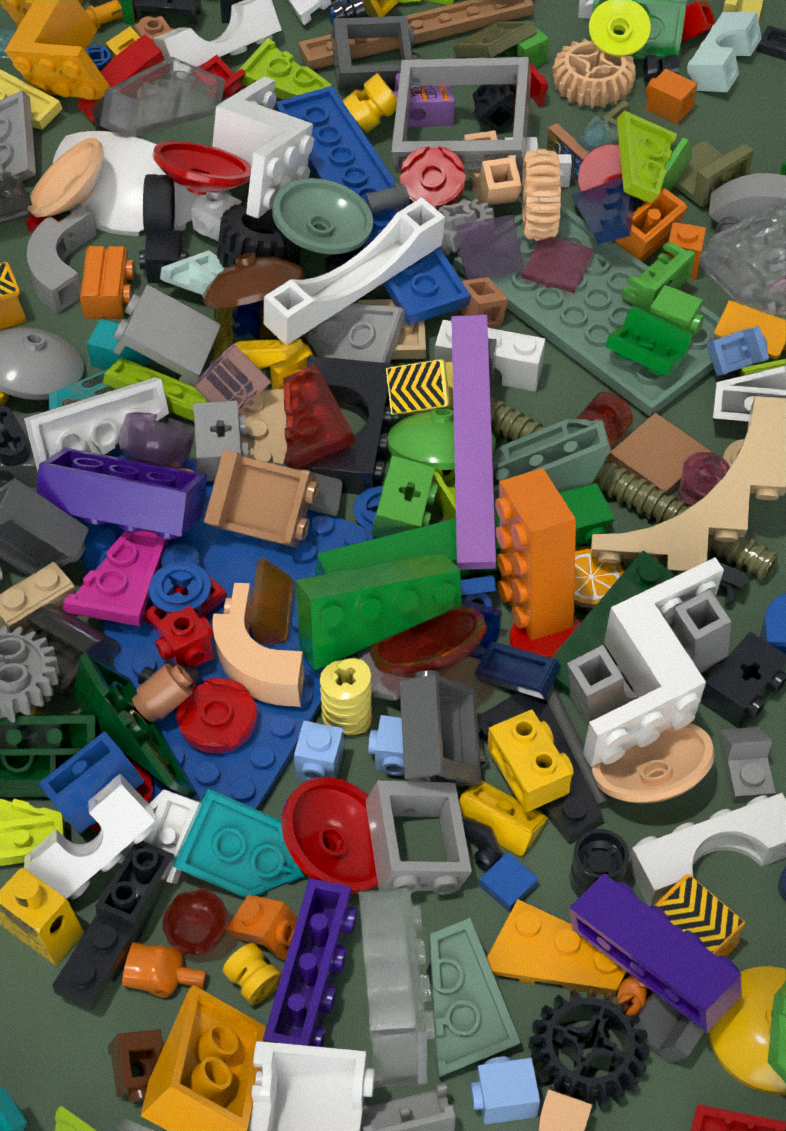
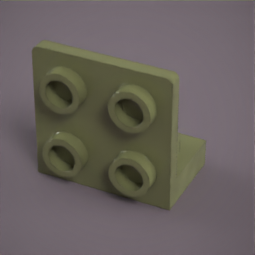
M702 141L691 148L692 159L674 186L699 206L704 207L710 203L711 193L733 179L749 175L754 150L744 143L723 155L706 141Z

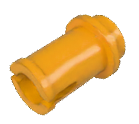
M112 0L97 7L87 6L85 11L97 29H100L102 24L123 17L122 11L117 13V10L122 9L117 0Z

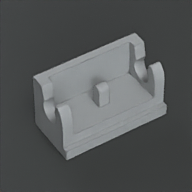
M445 1083L436 1085L435 1090L368 1107L366 1103L363 1104L360 1131L455 1130V1113L453 1106L448 1103L447 1086Z

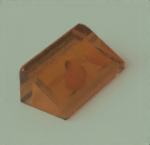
M259 558V561H257L249 623L259 644L285 643L288 636L294 581L288 574L265 558Z

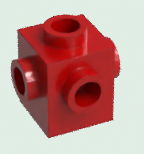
M191 605L180 611H173L162 620L156 622L159 639L155 640L154 643L164 662L169 661L173 667L178 664L181 667L197 668L213 659L211 638L214 637L213 629L205 616L199 618Z

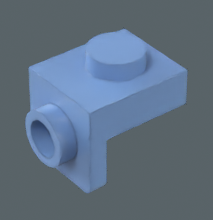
M758 326L706 342L717 376L769 359L767 341Z

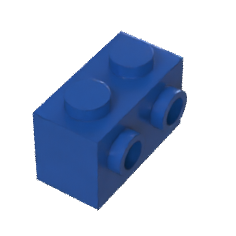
M104 731L38 784L77 833L80 834L90 825L97 822L89 814L88 801L117 775L121 774L134 789L145 781L120 748Z

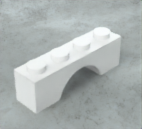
M243 0L231 5L229 25L225 32L215 40L206 41L200 38L191 28L179 27L153 38V41L164 56L168 68L165 70V73L177 75L178 78H184L194 74L195 67L206 63L216 54L221 58V56L228 53L231 56L243 53L247 50L246 45L253 42L262 44L267 38L272 40V34L282 29L272 0Z
M783 793L769 798L766 795L754 798L742 808L733 811L723 809L713 814L709 820L695 825L692 822L685 823L677 827L671 834L660 838L650 836L639 841L632 847L628 867L648 906L655 905L686 874L693 877V865L701 857L711 852L727 850L742 853L753 859L761 867L785 859L786 799Z

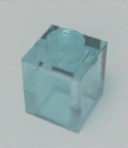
M595 115L576 142L588 152L601 145L619 144L618 128L610 121Z

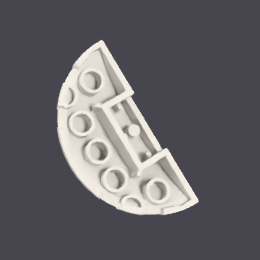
M86 131L66 135L55 153L53 163L68 149L87 138H96L103 145L104 151L100 175L92 188V196L84 204L80 205L78 203L70 209V213L84 205L93 211L95 228L118 235L139 236V232L144 230L143 185L145 175H166L157 166L152 156L156 144L130 135L108 131ZM174 181V230L182 231L186 229L187 222L192 220L191 204L196 197L201 195L189 192L187 187ZM229 190L224 191L225 193H228L232 196V193Z

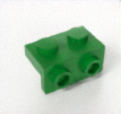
M633 306L628 310L624 325L609 334L605 347L615 351V354L621 359L634 360L646 366V369L653 374L668 376L683 365L693 334Z

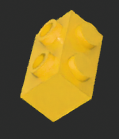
M532 709L489 727L487 749L525 813L569 794L571 776L574 774L572 764L565 753L560 754L553 744L554 738L550 727L545 721L540 722Z

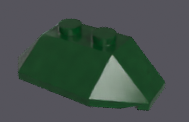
M15 714L16 722L14 723L9 721L7 717L1 718L0 797H48L38 783L97 737L96 715L31 714L28 716L25 714Z

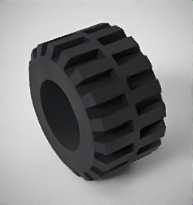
M247 202L231 206L230 210H225L221 217L217 259L220 260L219 263L222 267L227 268L235 264L236 257L247 253H255L256 257H277L297 265L300 264L302 248L291 242L278 229L273 219L272 209L259 218L246 214Z

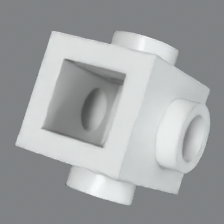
M207 192L206 195L196 197L191 204L193 229L203 236H208L218 241L223 213L225 210H230L231 206L241 205L242 201L225 192Z

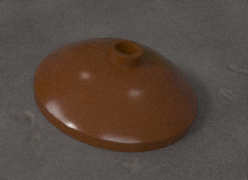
M247 253L236 257L235 264L219 272L206 287L202 297L204 304L211 308H226L264 300L265 295L291 279L304 280L305 275L302 267L293 262L277 257H256L255 253Z

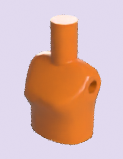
M133 942L127 956L122 986L143 990L160 998H167L173 994L178 984L195 985L203 989L207 971L183 967V956L175 948L162 945L150 946Z

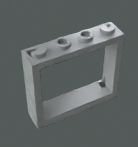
M529 57L402 60L391 151L395 171H401L402 164L406 160L404 157H408L412 152L425 146L430 148L446 147L456 153L464 165V171H481L482 161L509 158L508 155H516L518 171H523L531 88ZM517 84L513 140L406 141L412 86Z

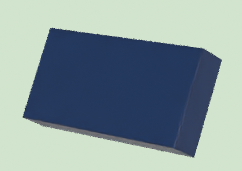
M491 641L474 674L480 681L545 699L561 665L557 659Z

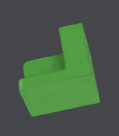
M536 27V34L502 52V56L504 58L529 57V63L537 68L547 63L549 37Z

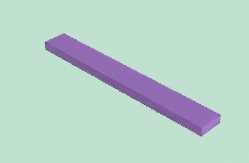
M487 315L451 316L457 567L460 570L496 568L488 320Z

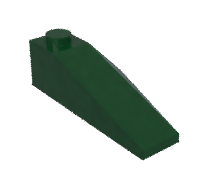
M643 550L552 656L561 665L554 681L570 694L567 663L601 645H604L615 665L618 666L604 644L611 607L675 577L674 574Z
M85 652L79 657L73 695L81 710L78 714L96 715L98 733L101 734L105 731L120 750L169 788L192 799L197 793L155 721H148L134 706L132 697L137 694V689L132 680Z

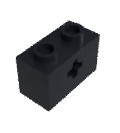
M749 632L706 680L700 703L738 729L748 718L755 720L765 707L767 702L765 698L769 693L777 694L786 683V654L754 633Z

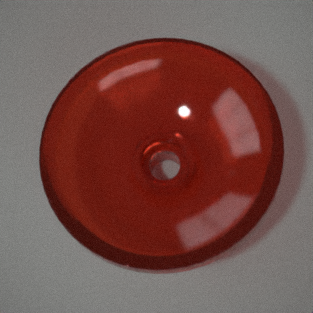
M459 606L373 644L370 649V656L378 670L392 676L415 678L416 672L426 670L438 671L439 675H442L459 665L478 648L486 634L487 625L480 611L471 607Z

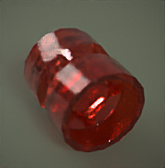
M600 392L576 419L602 420L606 428L610 448H612L616 440L632 424L633 415L629 406L620 397L609 392Z

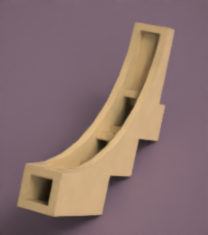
M755 396L751 405L747 434L739 455L725 477L702 500L680 515L653 527L619 534H592L591 556L598 557V561L602 563L617 564L621 563V558L636 559L644 550L658 562L666 561V568L674 576H677L707 561L708 535H715V540L721 542H736L738 537H744L748 530L750 494H755V498L760 500H777L779 495L784 496L786 493V398Z

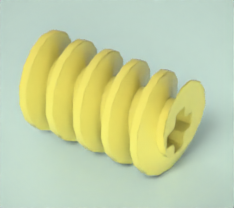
M356 658L334 661L325 667L320 677L323 722L325 725L343 728V734L345 735L365 733L370 727L372 719L371 673L369 666L363 660Z

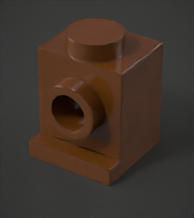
M161 1029L120 1033L108 1045V1054L111 1055L116 1097L128 1096L129 1103L131 1104L144 1103L149 1079L164 1047ZM132 1065L141 1069L142 1077H132Z

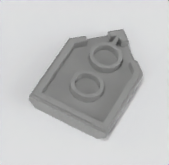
M351 303L314 327L313 331L308 332L309 342L316 355L320 357L390 363L405 320L404 309L402 307Z

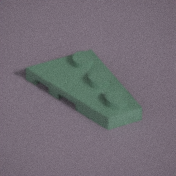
M471 918L429 934L438 1077H441L516 1046L521 1042Z

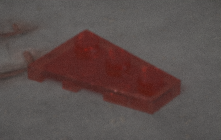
M316 364L283 378L284 411L286 414L285 440L287 442L285 463L288 468L298 469L356 442L348 422Z

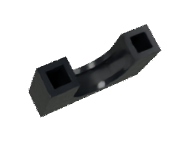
M309 355L303 380L304 404L349 410L360 416L366 424L358 433L342 440L291 437L286 465L340 479L342 481L341 493L360 495L367 489L375 487L376 482H382L384 461L380 460V455L387 454L388 452L387 437L389 434L385 433V427H392L393 423L386 368L392 367V364Z

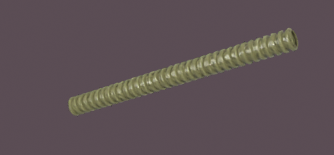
M490 396L491 431L494 429L496 435H503L505 440L514 441L543 429L541 422H534L530 416L524 417L523 412H515L514 407H506L505 402H497L494 396ZM607 458L592 484H598L602 493L607 492L608 497H617V502L621 504L626 502L628 508H636L639 514L646 513V517L649 520L655 518L657 524L674 518L690 508L687 507L686 501L680 500L678 502L677 496H667L666 490L661 489L658 491L657 485H648L646 479L638 480V475L635 473L629 475L628 470L625 468L619 469L618 464H609ZM746 534L744 537H738L736 542L716 541L715 535H708L707 552L712 553L715 551L716 557H726V562L729 564L737 563L736 567L738 569L746 568L747 574H757V579L763 581L771 574L778 561V552L776 550L770 552L765 544L757 545L756 539L749 541Z

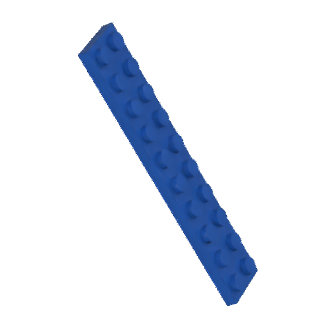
M333 86L275 102V111L313 124L312 137L314 138V145L309 154L308 167L315 178L344 185L357 193L365 202L366 193L392 188L393 184L396 183ZM398 207L372 214V231L368 240L359 247L361 251L384 230L396 213L401 211ZM439 247L382 283L395 305L404 309L405 321L408 325L466 307L471 299V294Z

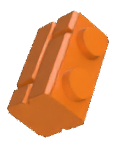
M662 188L659 196L652 203L645 202L633 213L630 236L616 239L615 243L643 262L670 238L673 222H683L682 218L685 216L688 208L686 203L667 189Z
M89 246L86 249L80 293L83 316L86 319H102V317H106V319H122L124 317L125 305H128L132 297V287L128 285V281H134L135 279L134 260L128 259L127 249L124 246H109L108 249L104 246Z

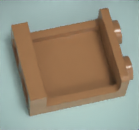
M223 449L204 523L214 528L298 548L299 541H304L308 533L309 519L306 518L309 504H314L318 496L319 482H315L317 476L309 470L303 469L300 471L243 457L239 453Z

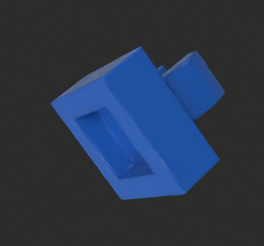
M494 575L461 580V598L464 597L461 603V610L465 616L471 614L470 602L473 599H478L482 602L484 613L491 611L492 602L487 594L496 591Z

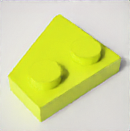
M15 798L12 802L0 799V866L24 863V857L56 829L65 837V824L62 813L45 807L35 808L28 802Z

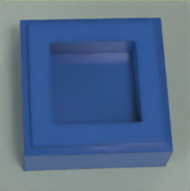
M507 852L479 879V886L511 912L517 899L522 901L538 885L539 878Z

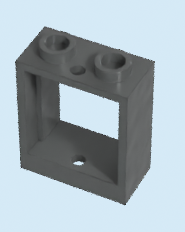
M407 16L333 19L331 41L338 90L364 89V83L376 73L383 78L389 87H395V76L401 72V64L352 66L349 39L398 37L401 61L415 60L417 55H412L411 47L414 46L413 28H408Z
M15 478L0 488L1 559L27 576L37 573L52 562L56 563L61 569L64 565L70 562L75 563L79 560L86 548V544L83 542L89 530L88 527ZM10 519L14 520L15 522H17L18 524H20L21 526H23L24 528H26L27 530H29L30 532H32L48 544L44 543L43 541H41L40 539H38L37 537H35L34 535H32L31 533H29L28 531H26Z
M433 670L419 671L415 673V678L399 681L405 779L415 782L456 783V788L481 784L475 688L459 683L457 678L441 677L438 671Z

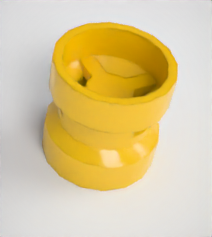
M255 943L246 944L234 952L222 969L223 974L231 983L238 984L241 987V995L252 1006L261 1003L277 990L282 974L275 965L267 964L264 961V953Z

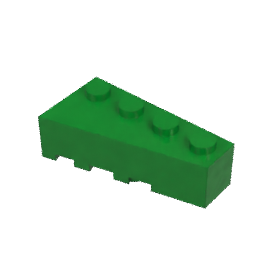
M443 552L295 580L300 651L303 652L304 657L314 671L461 606L460 569Z

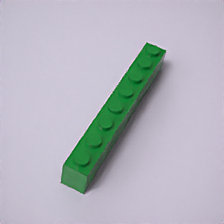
M597 483L559 492L576 518L575 547L585 544L591 546L592 534H609L615 518ZM495 508V548L497 557V554L501 553V546L496 536V527L500 526V518ZM456 518L317 553L314 574L315 576L439 552H443L457 566ZM497 558L496 568L460 570L461 580L474 573L482 571L490 573L499 570Z

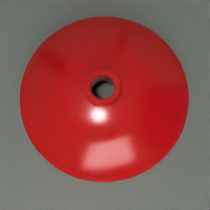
M185 141L162 142L154 147L152 156L157 166L173 181L187 187V190L193 194L206 195L207 192H224L238 188L250 181L251 165L244 159L225 150Z
M320 777L302 783L286 800L282 811L281 828L291 857L308 877L351 887V894H359L375 888L378 885L365 802L369 795L349 782L336 778Z

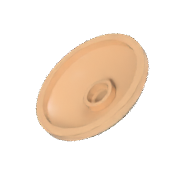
M87 138L62 154L36 184L28 201V210L35 217H49L66 212L78 203L80 205L84 204L92 196V188L100 175L104 158L103 145L96 138Z
M692 723L679 730H675L672 727L660 733L661 735L656 741L645 747H639L637 744L625 750V754L611 764L604 765L601 762L593 766V776L597 786L605 794L621 801L645 804L672 799L696 786L708 773L715 756L712 740L707 732Z

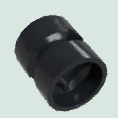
M594 829L584 833L575 844L569 878L571 888L577 897H580L603 874H606L615 882H624L629 860V850L621 836L610 830Z

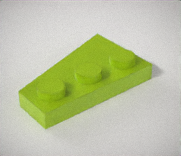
M267 38L241 67L246 72L241 84L249 86L264 76L275 80L274 93H276V97L283 100L332 86L331 83L308 66L301 67L294 61V56L289 52L284 51L282 53L275 47V42L270 38Z
M623 111L617 118L623 189L625 193L632 197L652 203L660 194L666 173L664 167L670 159L672 153L670 147L675 141L677 133L627 111Z

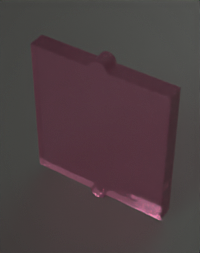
M553 237L539 239L522 272V278L544 284L546 288L554 287L575 293L593 256L594 249L571 243L569 239L565 241Z

